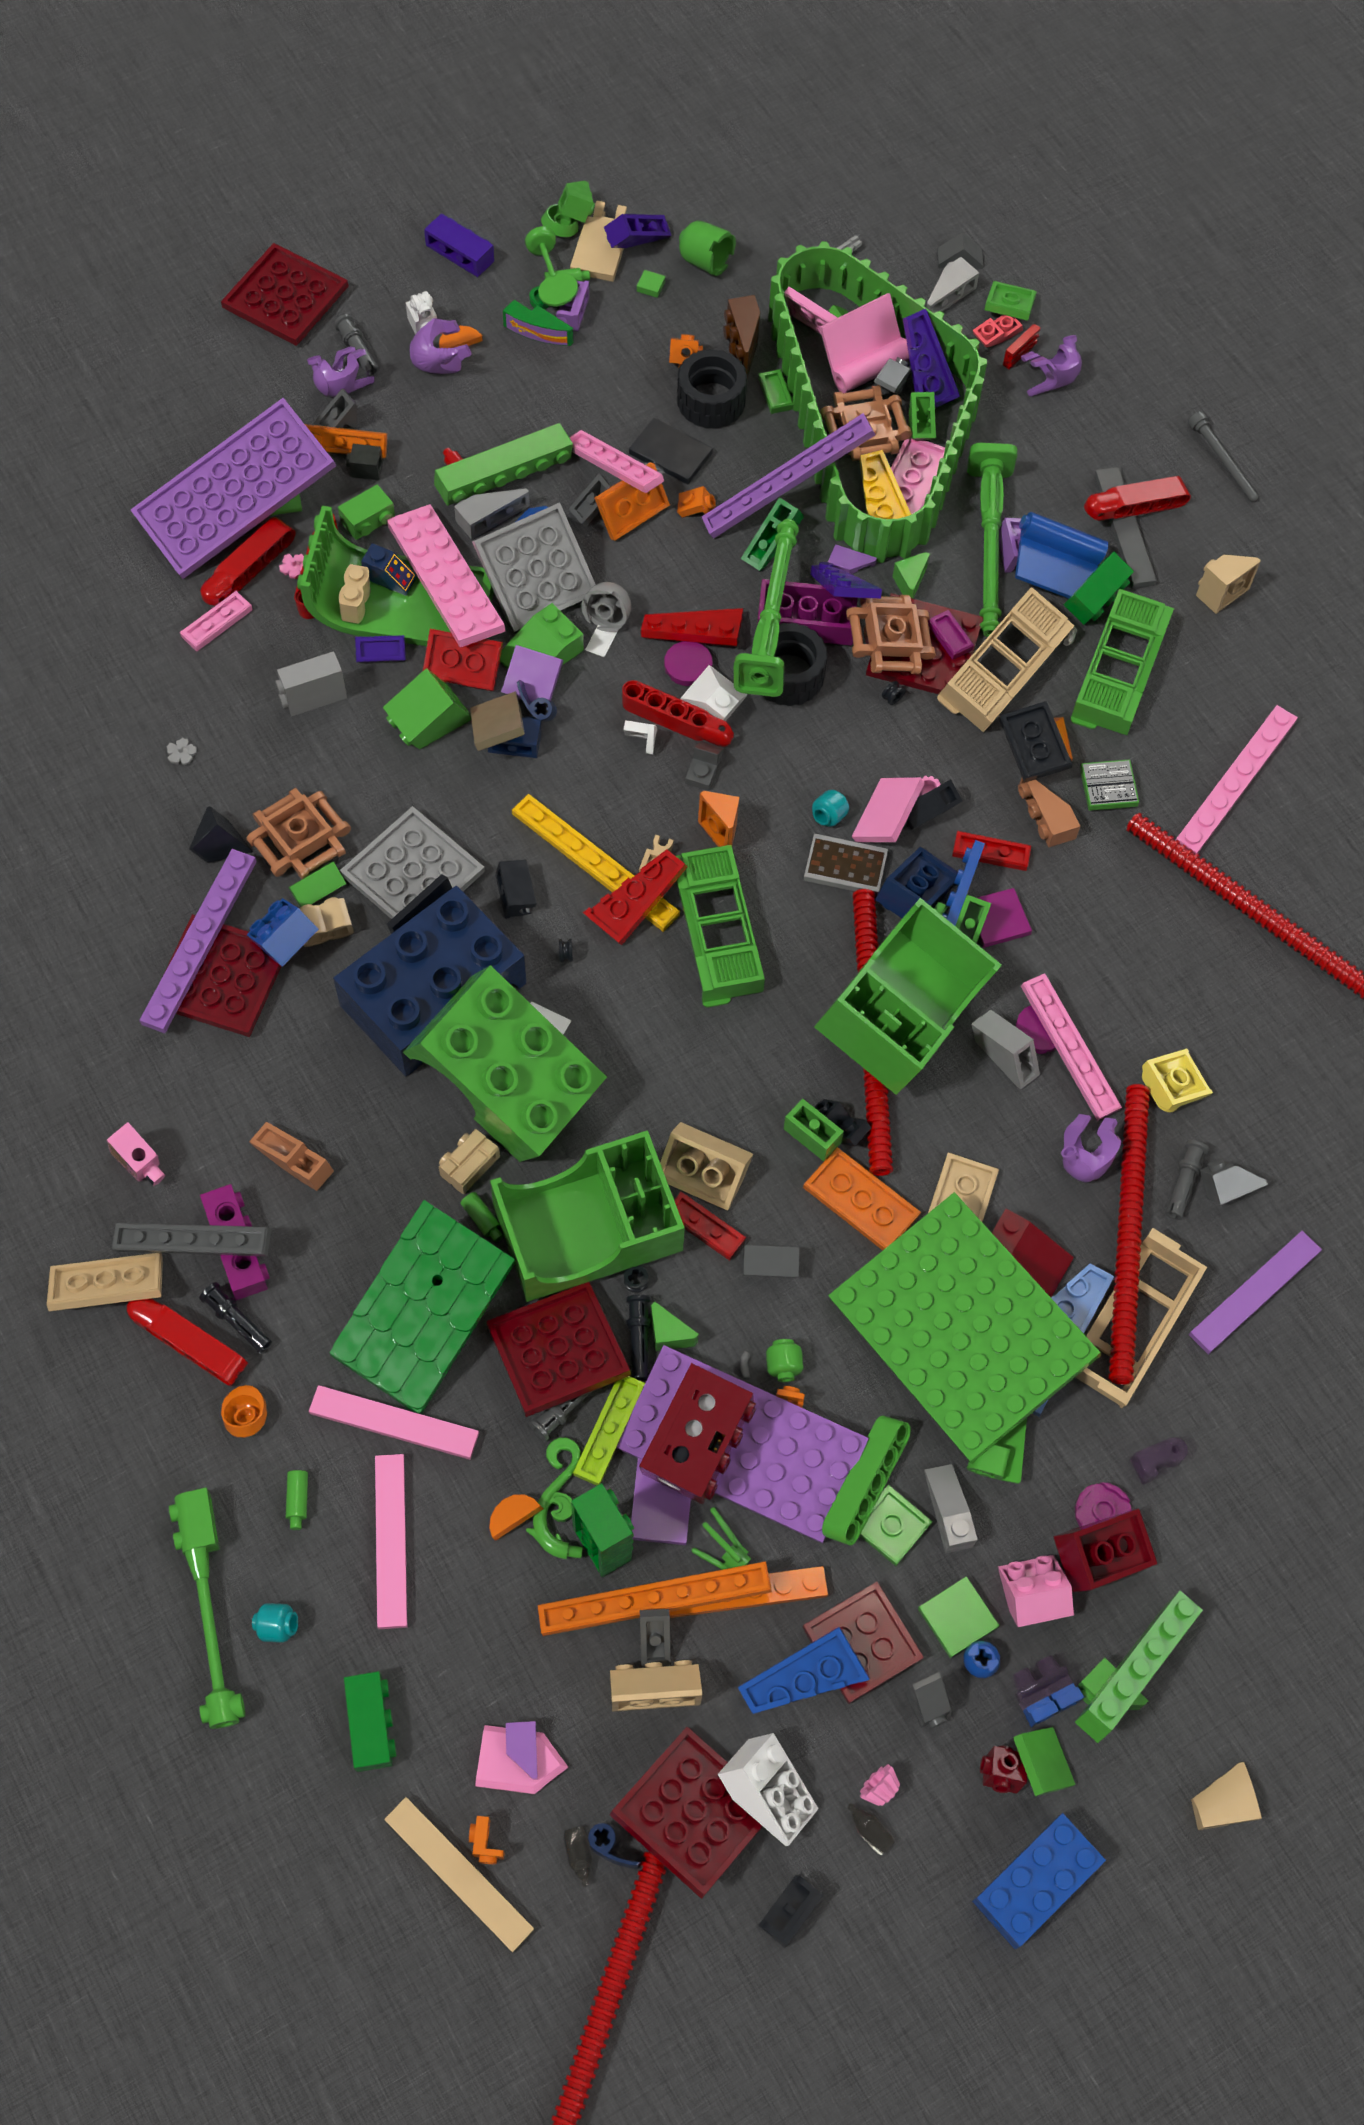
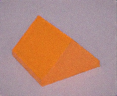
M703 791L700 793L699 824L718 847L732 846L737 826L740 797Z

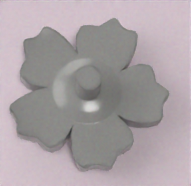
M183 737L176 741L177 745L169 743L166 746L169 755L167 759L172 764L178 765L180 761L182 765L190 764L193 760L192 756L197 754V747L189 744L188 739Z

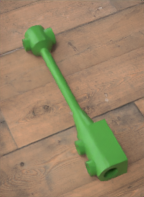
M202 1488L176 1495L174 1497L175 1504L169 1505L171 1521H178L179 1532L173 1533L176 1550L182 1549L194 1581L197 1584L213 1691L205 1697L206 1704L199 1707L200 1716L203 1724L209 1722L210 1729H219L239 1723V1718L245 1717V1706L242 1694H235V1691L225 1688L208 1583L209 1552L220 1550L211 1494L207 1488Z

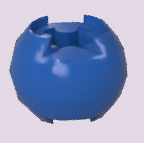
M976 1641L966 1648L964 1664L971 1675L977 1678H988L998 1671L1000 1655L993 1644L987 1641ZM979 1653H982L984 1658L989 1659L985 1666H982L980 1661L975 1660Z

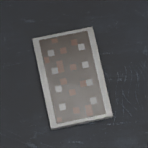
M814 833L803 881L850 891L870 889L875 892V896H878L888 849Z

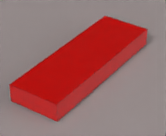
M957 831L952 857L963 859L966 848L972 849L975 840L985 843L979 862L1027 871L1031 845Z
M680 1192L674 1199L685 1230L730 1261L744 1244L746 1237L683 1192Z

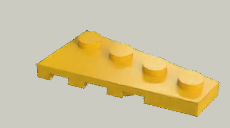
M883 450L861 455L860 467L866 514L882 519H899L911 515Z

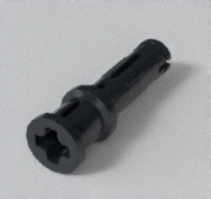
M218 1282L210 1284L201 1293L199 1300L202 1303L206 1302L216 1312L215 1316L217 1318L225 1319L258 1353L264 1352L271 1345L272 1340L237 1308V1301L233 1297L229 1298L220 1289Z
M631 1295L626 1297V1303L629 1304L627 1326L631 1329V1377L639 1381H646L649 1377L647 1333L651 1325V1319L648 1318V1304L651 1302V1297L648 1295Z

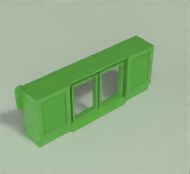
M1119 589L1071 716L1072 723L1089 729H1095L1096 726H1100L1128 735L1174 608ZM1112 628L1148 639L1149 642L1143 658L1106 646ZM1102 654L1140 666L1133 685L1097 673L1096 669Z
M726 845L676 855L677 858L688 866L677 879V885L702 986L703 1006L708 1008L725 1005L730 1002L731 997L763 992L765 978L732 846ZM733 889L738 911L699 917L694 895ZM734 920L741 921L746 942L706 948L701 926Z

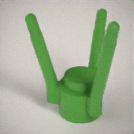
M712 1507L710 1509L711 1513L733 1545L730 1546L707 1522H704L702 1526L725 1549L726 1553L721 1557L725 1563L697 1548H692V1553L721 1570L747 1565L751 1561V1558L747 1555L748 1551L741 1545L717 1510Z

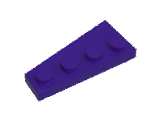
M926 308L903 318L915 392H934L935 408L960 397Z
M820 562L819 565L811 566V575L834 597L881 599V588L835 567L833 563Z

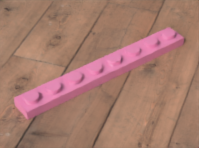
M1276 705L1176 838V840L1181 841V845L1185 844L1187 846L1186 849H1192L1193 854L1199 853L1293 727L1298 717Z

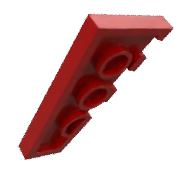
M743 608L645 614L641 627V637L737 646L743 620Z
M666 849L642 867L638 874L631 879H626L617 890L611 894H606L600 899L601 902L593 908L589 907L582 913L622 945L688 866Z

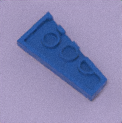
M975 840L972 849L966 848L962 862L966 863L963 870H958L954 884L958 885L956 892H950L946 906L950 907L948 914H942L954 926L957 923L985 843Z
M839 1626L738 1686V1689L754 1714L789 1704L796 1700L813 1697L820 1693L870 1680Z

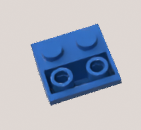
M282 898L280 901H275L269 907L268 913L262 919L256 920L251 925L247 936L283 967L319 929L299 908Z

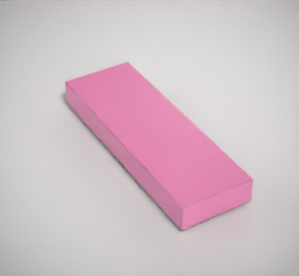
M235 591L182 630L180 635L197 652L253 610L252 605Z

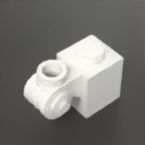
M427 291L422 292V294L411 295V300L406 302L407 318L415 335L430 320L437 318L432 307L433 298Z

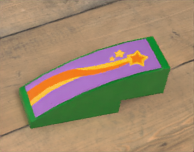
M513 300L503 310V326L519 335L553 345L571 346L573 344V327L538 305L531 311L521 303Z

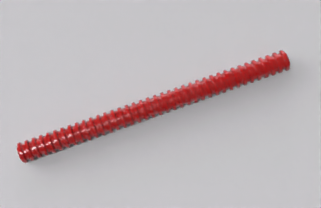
M1141 813L1135 814L1126 827L1127 832L1132 831L1134 837L1139 836L1140 841H1146L1145 844L1147 846L1151 845L1153 850L1157 849L1158 854H1164L1165 859L1170 858L1172 864L1177 863L1179 869L1184 868L1183 872H1189L1190 877L1197 878V882L1202 881L1204 887L1209 886L1210 891H1216L1217 896H1223L1222 899L1224 901L1228 900V904H1234L1235 909L1242 910V914L1247 913L1249 919L1254 918L1256 924L1261 923L1262 928H1268L1267 932L1275 933L1274 937H1280L1281 942L1286 941L1288 947L1293 946L1295 952L1300 951L1302 957L1307 956L1308 961H1314L1313 964L1315 966H1321L1320 969L1322 971L1325 969L1328 975L1332 974L1334 976L1333 979H1339L1340 984H1346L1347 989L1350 990L1352 988L1354 994L1359 993L1361 995L1360 998L1364 999V975L1362 970H1356L1357 966L1349 965L1350 961L1342 960L1343 956L1340 955L1338 957L1336 955L1337 952H1331L1329 946L1324 947L1321 941L1318 943L1316 937L1311 938L1309 932L1304 933L1302 927L1297 928L1296 923L1292 924L1289 918H1283L1284 914H1278L1276 909L1272 910L1270 908L1271 905L1264 904V900L1261 899L1259 901L1257 895L1252 896L1250 890L1245 891L1243 885L1238 886L1237 881H1231L1232 878L1230 876L1226 877L1224 872H1219V868H1213L1212 863L1209 862L1207 864L1205 858L1200 859L1198 853L1193 854L1192 849H1186L1187 846L1185 844L1181 845V841H1175L1174 836H1168L1167 831L1162 832L1160 826L1155 827V823L1148 822L1149 819L1147 817L1143 818Z
M859 889L852 895L858 972L879 946L877 941L875 892L870 889ZM863 1068V1073L865 1074L863 1077L865 1081L864 1088L866 1089L864 1094L866 1096L865 1103L867 1104L865 1107L867 1111L866 1118L871 1126V1129L867 1132L868 1149L870 1150L868 1152L870 1158L869 1172L873 1175L884 1176L893 1172V1166L891 1165L893 1163L891 1158L892 1151L890 1150L892 1144L889 1142L891 1141V1135L889 1134L891 1128L889 1127L890 1120L888 1119L890 1117L888 1111V1089Z
M1142 1084L1129 1085L1126 1088L1127 1094L1125 1097L1127 1102L1125 1103L1126 1109L1124 1113V1146L1122 1148L1123 1161L1121 1163L1123 1169L1121 1170L1122 1176L1120 1179L1122 1184L1120 1185L1121 1192L1119 1195L1121 1199L1118 1211L1119 1230L1117 1232L1118 1246L1116 1247L1117 1261L1115 1263L1117 1269L1115 1270L1116 1277L1114 1279L1116 1285L1114 1286L1115 1293L1113 1298L1115 1301L1113 1302L1114 1309L1112 1311L1114 1317L1112 1318L1113 1325L1111 1327L1113 1332L1111 1339L1113 1341L1110 1343L1113 1349L1110 1350L1112 1357L1109 1359L1111 1365L1109 1366L1110 1374L1108 1376L1111 1382L1120 1385H1126L1134 1381V1376L1132 1375L1134 1368L1132 1366L1135 1364L1133 1359L1135 1357L1134 1349L1136 1344L1134 1341L1136 1340L1135 1333L1137 1331L1135 1326L1137 1319L1135 1317L1138 1315L1136 1310L1138 1303L1136 1301H1138L1139 1297L1137 1293L1139 1292L1138 1277L1140 1276L1139 1262L1141 1260L1139 1255L1141 1248L1139 1246L1142 1243L1140 1238L1142 1237L1141 1223L1143 1217L1141 1215L1143 1214L1142 1207L1144 1205V1169L1146 1168L1147 1117L1149 1115L1148 1102L1150 1100V1089Z
M649 1851L644 1852L646 1859L641 1861L640 1866L642 1870L637 1872L639 1879L634 1881L635 1890L632 1889L630 1892L633 1896L632 1899L627 1901L629 1907L624 1910L625 1918H621L622 1927L617 1930L619 1936L614 1938L616 1945L611 1947L612 1956L607 1958L609 1965L604 1967L605 1976L600 1978L602 1985L597 1987V1991H599L598 1996L595 1995L593 1998L596 2002L594 2006L591 2005L590 2007L592 2011L591 2016L587 2015L586 2019L589 2022L588 2025L583 2027V2030H585L584 2035H580L579 2039L582 2042L581 2045L576 2047L578 2050L577 2055H573L572 2059L575 2062L574 2065L569 2067L571 2070L570 2075H566L565 2079L568 2082L567 2085L562 2087V2090H564L563 2096L559 2095L558 2099L561 2102L559 2106L556 2105L555 2110H557L556 2116L553 2115L551 2118L554 2121L553 2125H577V2120L582 2118L580 2111L585 2109L584 2100L589 2098L587 2091L592 2089L591 2079L596 2077V2074H594L595 2068L599 2069L600 2065L597 2062L598 2059L603 2057L601 2050L606 2048V2044H604L605 2039L610 2037L608 2030L613 2028V2024H611L612 2019L617 2017L614 2014L615 2010L620 2008L618 2001L623 1999L622 1990L627 1988L625 1981L630 1979L628 1972L633 1970L632 1961L637 1959L635 1952L640 1950L638 1943L643 1941L642 1932L647 1930L645 1923L650 1921L648 1914L653 1912L652 1903L657 1901L655 1894H659L660 1889L658 1886L663 1883L661 1877L666 1874L665 1865Z

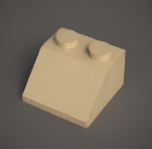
M1222 555L1217 560L1212 559L1204 567L1205 572L1198 583L1199 588L1196 596L1217 614L1250 589L1261 560L1256 557Z

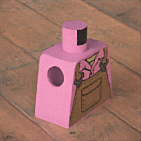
M128 1122L107 1139L111 1154L137 1181L146 1178L155 1186L164 1179L165 1174L158 1168L160 1164L158 1155Z

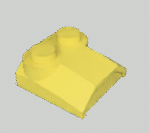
M1188 1049L1147 1060L1142 1065V1079L1150 1089V1094L1157 1106L1165 1112H1174L1182 1105L1202 1099L1213 1093L1188 1053Z

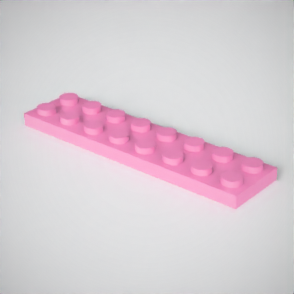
M431 504L387 520L388 528L460 648L505 632L503 621Z

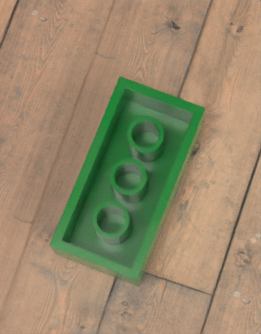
M601 1483L572 1500L571 1508L573 1530L603 1578L632 1560V1550L634 1549L632 1546L634 1543L632 1530H634V1526L627 1514L621 1516L617 1507L619 1502L612 1489L610 1488L606 1491Z

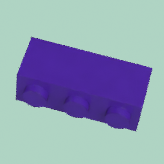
M442 213L424 229L427 247L476 277H479L494 262L493 244Z

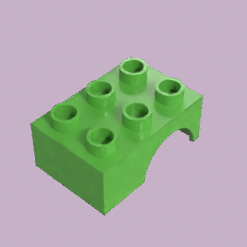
M919 898L814 1028L897 1095L923 1069L954 1028L952 1024L961 1012L998 971L1002 964L923 899Z
M491 965L472 975L403 1051L410 1060H420L432 1066L455 1084L472 1104L476 1114L473 1119L519 1162L539 1157L607 1078Z
M648 1130L587 1149L583 1157L574 1166L542 1181L514 1185L505 1183L501 1177L490 1180L493 1205L510 1255L515 1259L514 1266L527 1302L683 1251L685 1228Z

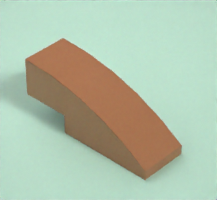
M268 1122L249 1141L251 1145L282 1169L316 1191L334 1172L325 1158L307 1149L303 1142Z

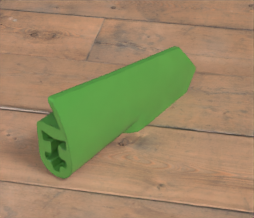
M1027 1418L972 1464L968 1462L967 1470L989 1478L1019 1484L1022 1476Z

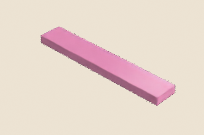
M582 430L569 437L573 443V453L644 493L664 482L661 473Z
M1044 973L1022 983L1021 988L1096 1120L1098 1121L1119 1111L1122 1108L1046 974Z
M319 1385L309 1409L311 1415L471 1460L479 1436L478 1430Z
M404 1454L375 1456L377 1628H408Z

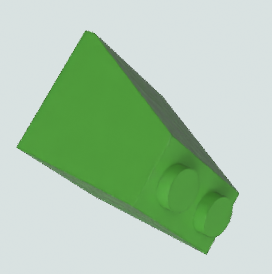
M427 668L383 707L388 714L386 717L387 721L395 729L398 727L402 732L399 735L400 738L408 746L412 744L418 749H422L471 720L470 712L449 685Z

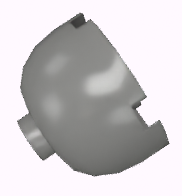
M614 582L596 584L586 593L581 604L585 619L589 623L592 621L594 624L600 625L597 629L605 632L619 630L626 623L631 612V600L627 591Z

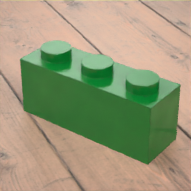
M1113 551L1063 605L1083 625L1090 619L1095 621L1104 612L1101 607L1104 604L1108 607L1116 599L1117 595L1115 592L1119 591V589L1123 590L1130 583L1128 578L1134 570Z
M379 1671L344 1677L354 1769L356 1772L393 1766L392 1758L397 1757L395 1739H389L388 1728L393 1727L391 1709H386L385 1697H390L388 1680L382 1679Z

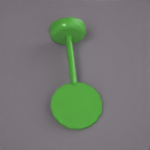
M536 227L526 235L525 245L530 253L539 256L543 255L550 274L540 284L538 289L539 298L548 306L565 305L576 296L578 283L569 274H555L548 254L556 244L555 233L549 227Z

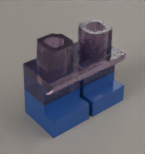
M1052 1655L1036 1663L1043 1676L1041 1679L1035 1681L1028 1667L1012 1676L1018 1689L1015 1696L1031 1727L1079 1703L1084 1698L1080 1689L1075 1687L1070 1679L1066 1666L1060 1668Z

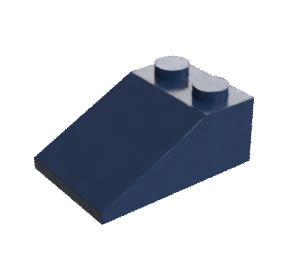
M919 847L887 877L875 900L900 918L906 915L919 898L923 899L932 908H935L937 902H941L954 886L958 872L922 847Z

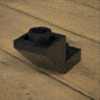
M952 780L944 782L917 798L907 818V823L911 830L963 802Z
M823 1099L814 1107L844 1131L841 1144L856 1146L871 1129L866 1120L850 1117L838 1101Z

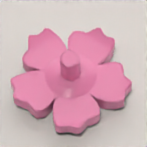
M290 554L284 555L283 564L279 565L280 572L284 575H289V578L296 579L299 577L303 566V554H295L294 558Z

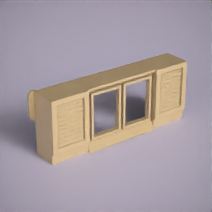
M1031 587L937 696L938 701L953 714H958L959 712L984 732L1066 637L1074 625L1067 620L1068 618ZM1009 623L1013 624L1040 647L1027 663L997 639ZM990 645L1020 669V672L1008 686L977 661Z

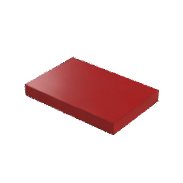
M430 629L423 671L426 668L444 682L495 691L503 642L483 639L460 648L451 632Z

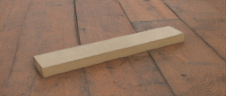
M407 1797L384 1819L512 1953L534 1931V1928Z

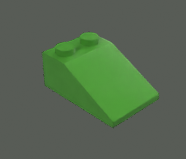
M551 603L533 615L502 649L500 662L508 670L515 646L518 645L562 659V665H564L584 651L583 633Z

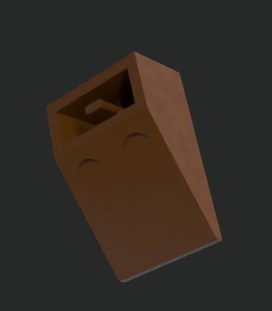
M755 295L728 299L727 310H724L726 325L723 326L725 340L729 339V352L739 359L745 367L747 379L758 345L760 310Z

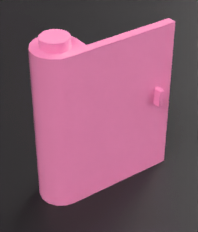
M889 293L820 326L834 383L842 393H847L875 379L889 358L895 361L899 357L906 362L910 361L907 341L900 335Z

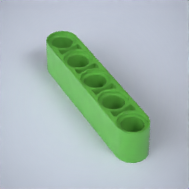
M884 1415L877 1418L867 1437L869 1439L859 1461L849 1471L824 1519L822 1533L826 1538L847 1545H853L857 1541L909 1440L911 1430L907 1422Z

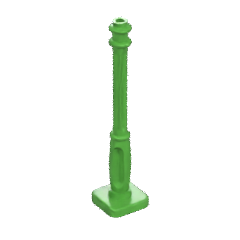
M973 444L970 448L967 463L969 475L982 477L980 509L982 516L981 526L984 529L983 609L980 610L979 615L983 617V622L980 623V630L986 637L1000 624L998 618L1002 615V611L998 608L999 529L1002 526L1001 516L1004 498L1002 478H1008L1013 475L1017 460V447L1012 444Z
M785 519L777 526L778 534L775 536L777 548L765 608L760 614V620L753 639L752 654L741 653L735 657L734 688L740 693L777 697L783 692L784 662L782 659L775 657L779 638V622L781 620L779 611L791 550L797 543L796 536L799 533V528L792 519Z

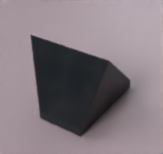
M211 806L206 808L189 850L207 863L227 859L231 849L245 854L253 852L228 819Z

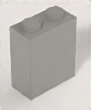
M334 651L277 669L279 680H276L275 683L279 692L278 696L283 709L288 708L291 717L347 699L343 673Z

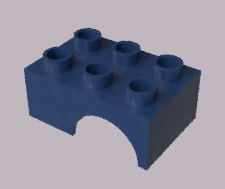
M456 885L333 979L339 1004L343 1010L407 1077L424 1062L416 1059L410 1060L403 1051L472 975L491 965L510 984H515L520 989L526 984L525 957Z

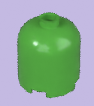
M697 220L690 223L679 236L680 254L686 262L715 276L722 274L727 269L728 264L725 263L729 254L734 255L736 246L735 236L729 231Z

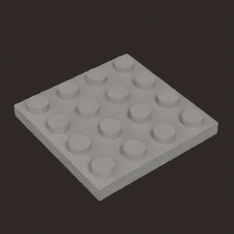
M560 502L472 541L512 632L521 629L533 615L551 603L561 611L582 601L586 593L596 585Z
M412 806L340 870V873L344 879L392 919L441 874L448 877L452 888L457 885L464 891L485 872V867Z

